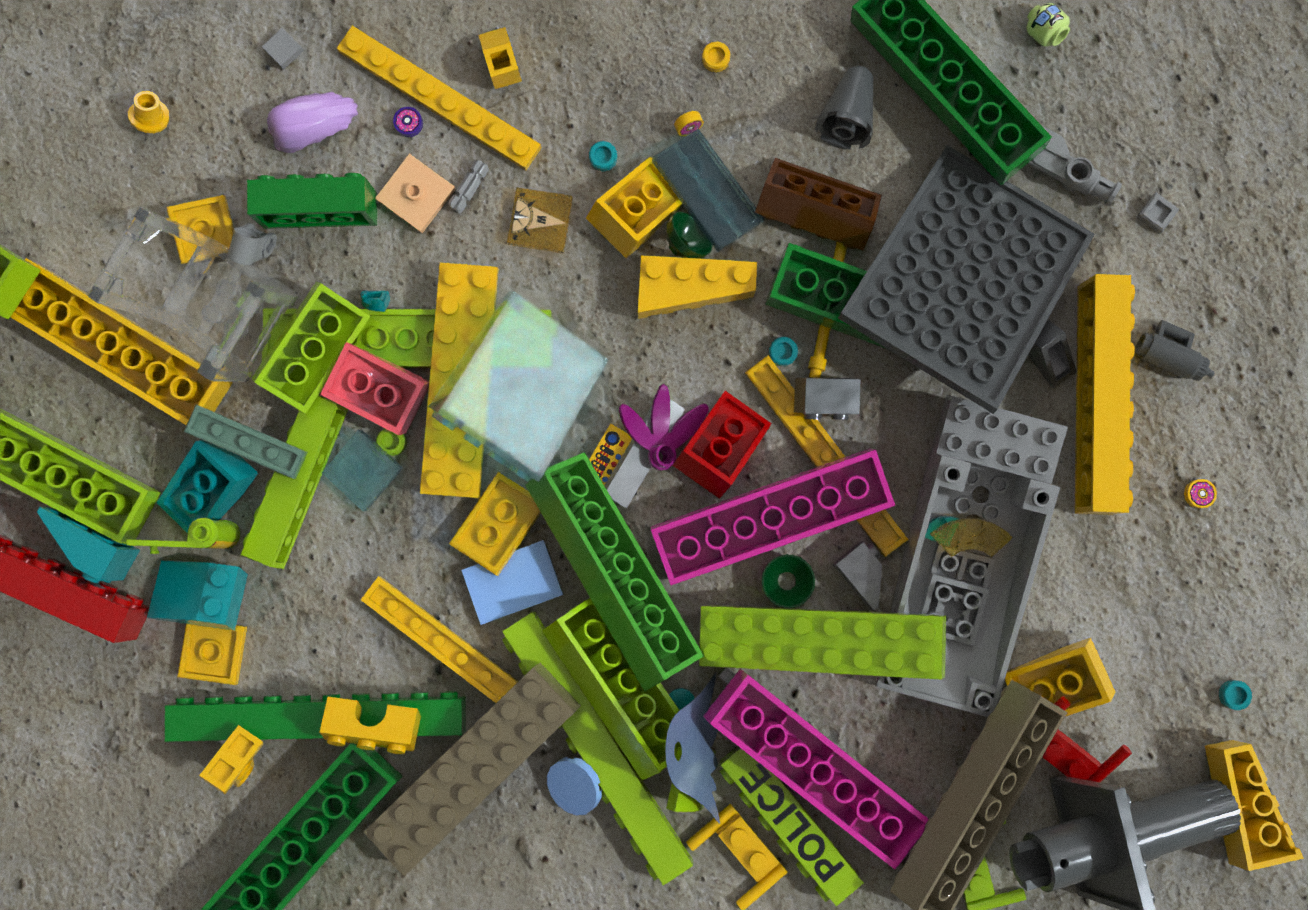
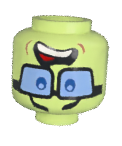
M1046 3L1042 6L1037 5L1027 16L1029 20L1026 26L1027 33L1044 47L1057 46L1069 34V16L1053 3Z

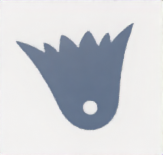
M715 672L702 692L691 703L678 711L671 720L666 737L665 755L667 770L673 785L702 804L720 824L717 806L712 791H716L717 788L710 775L718 767V760L711 749L718 730L703 717L711 707L710 701L717 674ZM677 742H680L682 748V755L679 761L676 760L674 753Z

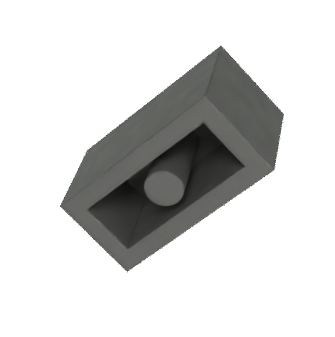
M795 377L794 412L804 414V419H822V414H831V419L848 420L849 414H859L861 379Z

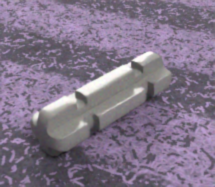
M480 160L474 161L470 168L471 172H467L456 190L457 194L453 195L448 202L449 207L458 213L463 212L467 206L466 201H470L481 184L480 179L484 178L489 171L488 166Z

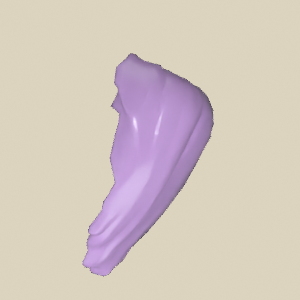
M333 92L298 96L279 104L269 112L267 118L268 130L273 136L275 148L284 153H294L308 145L321 142L327 136L334 135L338 131L347 129L348 125L352 122V117L358 115V105L354 103L352 98H343Z

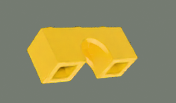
M335 697L327 698L320 734L327 740L328 744L345 746L346 742L357 744L358 748L364 750H375V747H384L393 754H405V751L414 752L421 719L417 708L387 705L385 717L379 724L364 726L360 723L362 707L357 700Z

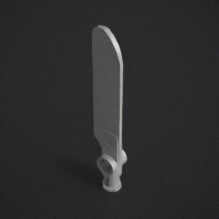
M1042 126L1052 138L1046 148L1028 164L1060 181L1066 190L1071 192L1079 191L1084 195L1090 193L1103 200L1104 205L1109 207L1118 194L1122 183H1114L1101 176V172L1095 169L1088 159L1070 156L1065 139L1056 132ZM1071 170L1079 171L1083 179L1073 177Z

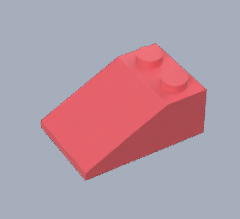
M346 342L320 395L397 435L407 433L429 389V381L407 369Z

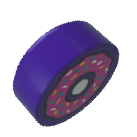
M403 107L395 113L393 124L400 135L414 137L421 132L423 119L415 108Z

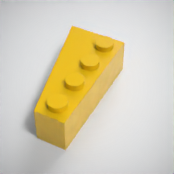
M641 255L638 319L657 314L674 313V311L689 308H701L705 305L753 298L756 291L757 262Z

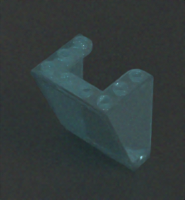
M509 291L428 407L434 410L431 416L452 431L456 426L466 432L463 438L479 448L481 443L491 449L488 454L490 457L528 482L532 477L539 482L607 364L608 359L516 292Z

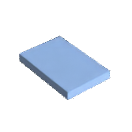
M544 540L516 550L499 576H496L480 564L461 570L480 625L564 595Z

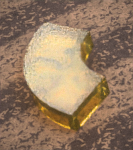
M979 518L953 520L941 525L930 533L933 539L951 557L960 551L975 549L983 551L992 558L1013 538L1000 526Z

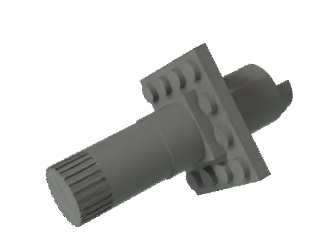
M1058 775L1049 778L1060 823L1026 833L1023 841L1010 846L1009 858L1017 881L1026 891L1040 888L1045 892H1051L1075 884L1079 896L1119 910H1155V896L1149 886L1146 862L1157 859L1164 854L1237 832L1241 824L1240 809L1231 790L1226 785H1223V782H1218V780L1214 779L1142 801L1131 802L1125 787Z

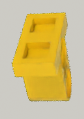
M238 725L200 773V778L223 794H226L232 785L240 787L254 768L253 758L263 746V741Z

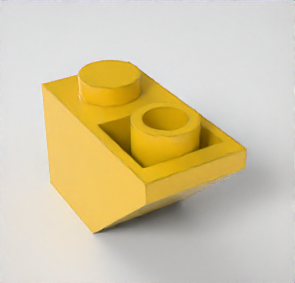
M503 27L478 35L494 88L498 89L521 82L522 79L506 28Z

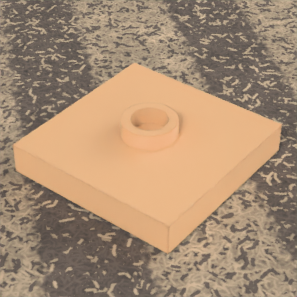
M409 153L375 199L417 231L423 233L456 188Z

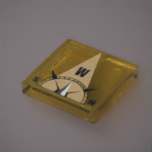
M516 187L507 244L564 253L573 196Z

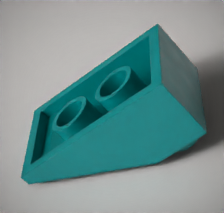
M204 440L195 441L156 503L188 534L189 526L196 519L209 518L216 521L220 520L244 495L258 472L237 454Z
M39 507L37 511L73 567L83 572L81 575L83 578L93 583H99V581L111 583V581L124 580L140 549L118 543L54 508Z
M161 561L147 618L235 631L248 574L237 566L208 562Z

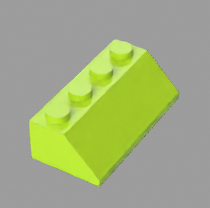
M316 281L252 376V380L306 414L325 386L345 343L353 344L371 316Z

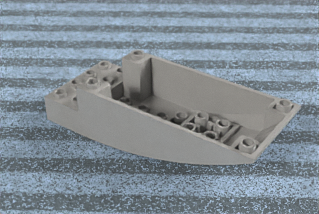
M946 395L912 518L891 608V613L946 615L945 677L939 680L878 676L876 687L986 717L994 711L999 701L1060 487L1053 485L1052 480L1068 426L1000 408L992 414L973 401ZM984 486L987 488L989 497L985 502L977 503L973 499L972 493L976 487ZM971 514L978 515L981 520L980 527L974 531L968 530L964 524L966 517ZM940 516H954L959 519L949 546L925 538L929 521Z

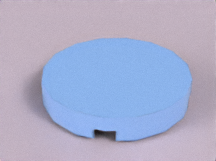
M563 757L550 767L547 774V786L553 800L564 811L576 816L586 815L599 804L602 797V790L599 792L598 786L600 780L589 764L576 757L574 759Z

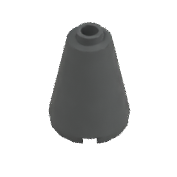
M855 66L845 72L817 119L816 133L819 130L822 133L821 139L834 147L850 149L851 145H859L860 149L870 143L873 135L874 77L866 67Z

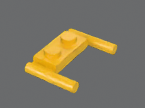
M730 803L718 813L720 824L713 818L688 839L686 844L694 851L715 832L718 834V837L755 881L758 882L736 901L739 908L745 910L786 875L788 871Z

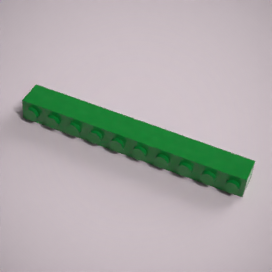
M457 691L440 692V697H428V692H412L410 698H399V693H381V698H370V693L352 694V699H350L357 700L361 705L360 723L364 726L379 724L385 717L387 705L418 709L421 719L417 736L463 735L466 732V696H458ZM309 694L293 695V700H282V695L264 696V701H253V696H236L234 701L223 702V696L205 697V702H194V697L175 698V703L165 705V742L227 740L238 725L260 740L323 738L320 734V727L327 698H340V694H324L322 699L311 700V695Z

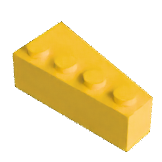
M1235 740L1205 745L1211 779L1223 782V785H1226L1231 790L1240 809L1241 824L1239 829L1235 833L1223 836L1229 864L1252 871L1304 859L1300 849L1295 846L1291 838L1293 833L1288 823L1284 822L1278 810L1280 805L1276 796L1271 794L1266 784L1268 779L1252 745Z

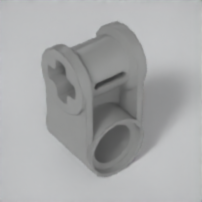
M252 223L236 227L227 256L236 263L252 265L254 262L270 256L275 248L277 236L274 233L267 234L256 229Z

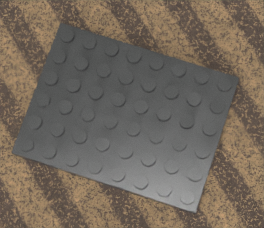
M947 145L838 319L994 414L1002 403L1095 234L1010 182L1006 181L1000 185L983 166Z

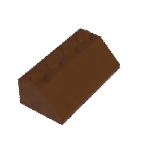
M775 158L765 181L755 213L762 215L768 220L786 223L794 229L809 231L822 239H831L842 243L848 248H857L864 251L876 221L882 195Z

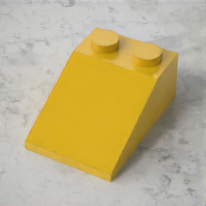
M651 157L598 198L586 217L625 258L629 257L683 205V202L654 164V160Z
M1091 638L1062 647L1007 671L1005 677L1007 686L1011 680H1014L1053 704L1061 696L1065 697L1071 704L1065 710L1067 712L1066 716L1109 703L1116 693Z

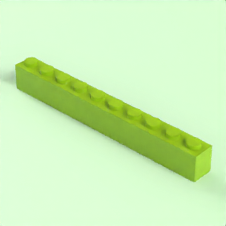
M534 611L502 631L505 635L502 641L511 654L515 652L521 660L518 666L524 676L541 662L581 705L559 728L563 727L569 736L565 740L574 754L579 752L583 760L598 775L600 780L599 792L602 790V800L605 804H612L616 810V813L613 814L616 822L622 830L627 828L632 836L629 841L638 855L643 853L648 861V864L645 866L654 881L659 878L664 886L693 866V859L649 789L543 634L542 630L545 629V626Z

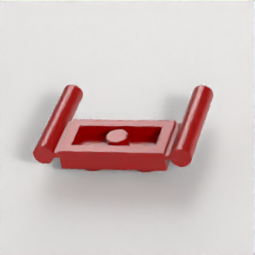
M1063 696L1054 703L1064 711L1071 705ZM1058 729L1042 757L1067 777L1101 783L1132 752L1123 744L1101 764Z

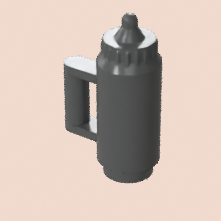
M1164 320L1159 322L1155 333H1143L1135 347V354L1140 355V359L1185 379L1200 381L1204 376L1213 377L1215 374L1209 368L1210 360L1202 356L1200 352L1191 349L1195 334ZM1163 333L1183 341L1184 344L1181 345L1163 337Z

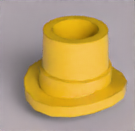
M142 91L134 97V104L128 110V120L137 130L154 134L161 132L167 127L169 123V110L165 104L160 102L159 97L155 93Z

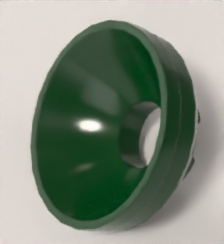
M677 212L667 222V241L669 249L674 255L681 256L682 258L703 259L712 251L711 241L693 216L684 212Z
M786 554L772 559L766 565L762 574L761 584L766 597L772 603L783 608H794L804 604L811 597L815 588V576L811 566L804 559ZM784 572L791 573L795 578V585L789 590L782 589L778 584V578Z

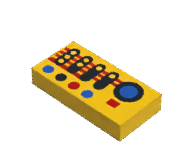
M611 423L589 459L604 486L632 440L628 433Z

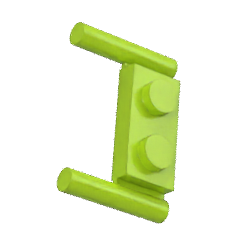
M986 857L983 858L963 893L967 910H989L1026 900L1023 888L995 895Z

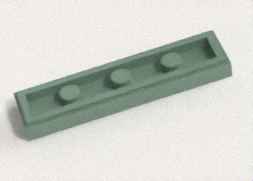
M199 405L195 406L184 432L293 479H296L308 453Z

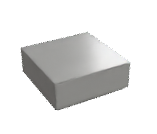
M283 28L262 46L283 69L304 51Z
M1156 192L1137 215V218L1160 234L1179 211V208Z

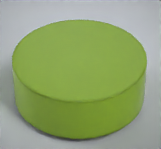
M384 428L377 435V448L385 455L397 456L406 448L407 439L405 434L397 435Z

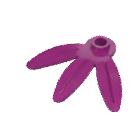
M665 384L659 386L653 400L651 431L631 407L625 404L619 407L620 418L625 430L638 445L648 450L650 465L659 471L667 470L676 461L675 449L694 434L709 411V407L705 403L694 407L685 413L669 432L670 395ZM659 451L663 455L662 461L659 459Z

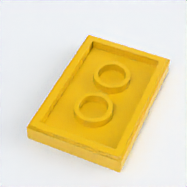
M498 472L449 544L496 576H499L541 512L529 491Z

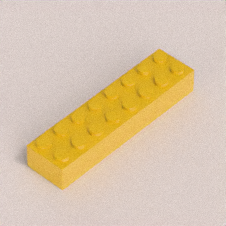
M27 258L25 259L41 271L11 315L12 319L187 425L196 405L215 412L233 382L44 266Z
M1095 274L1077 286L1075 514L1114 515L1129 513V508L1133 503V493L1129 490V478L1133 475L1130 448H1132L1134 441L1133 432L1130 431V419L1134 413V404L1130 401V389L1134 385V374L1130 372V360L1134 357L1131 331L1134 328L1135 317L1131 313V302L1134 300L1135 286L1131 284V275Z

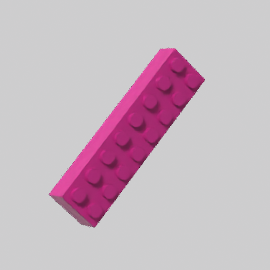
M869 448L651 526V532L668 580L672 586L895 506L878 454L875 449Z
M739 669L703 717L714 728L894 870H896L924 833L925 825L929 820L926 816L742 669Z

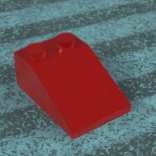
M724 391L672 466L720 499L731 487L772 423L730 393Z

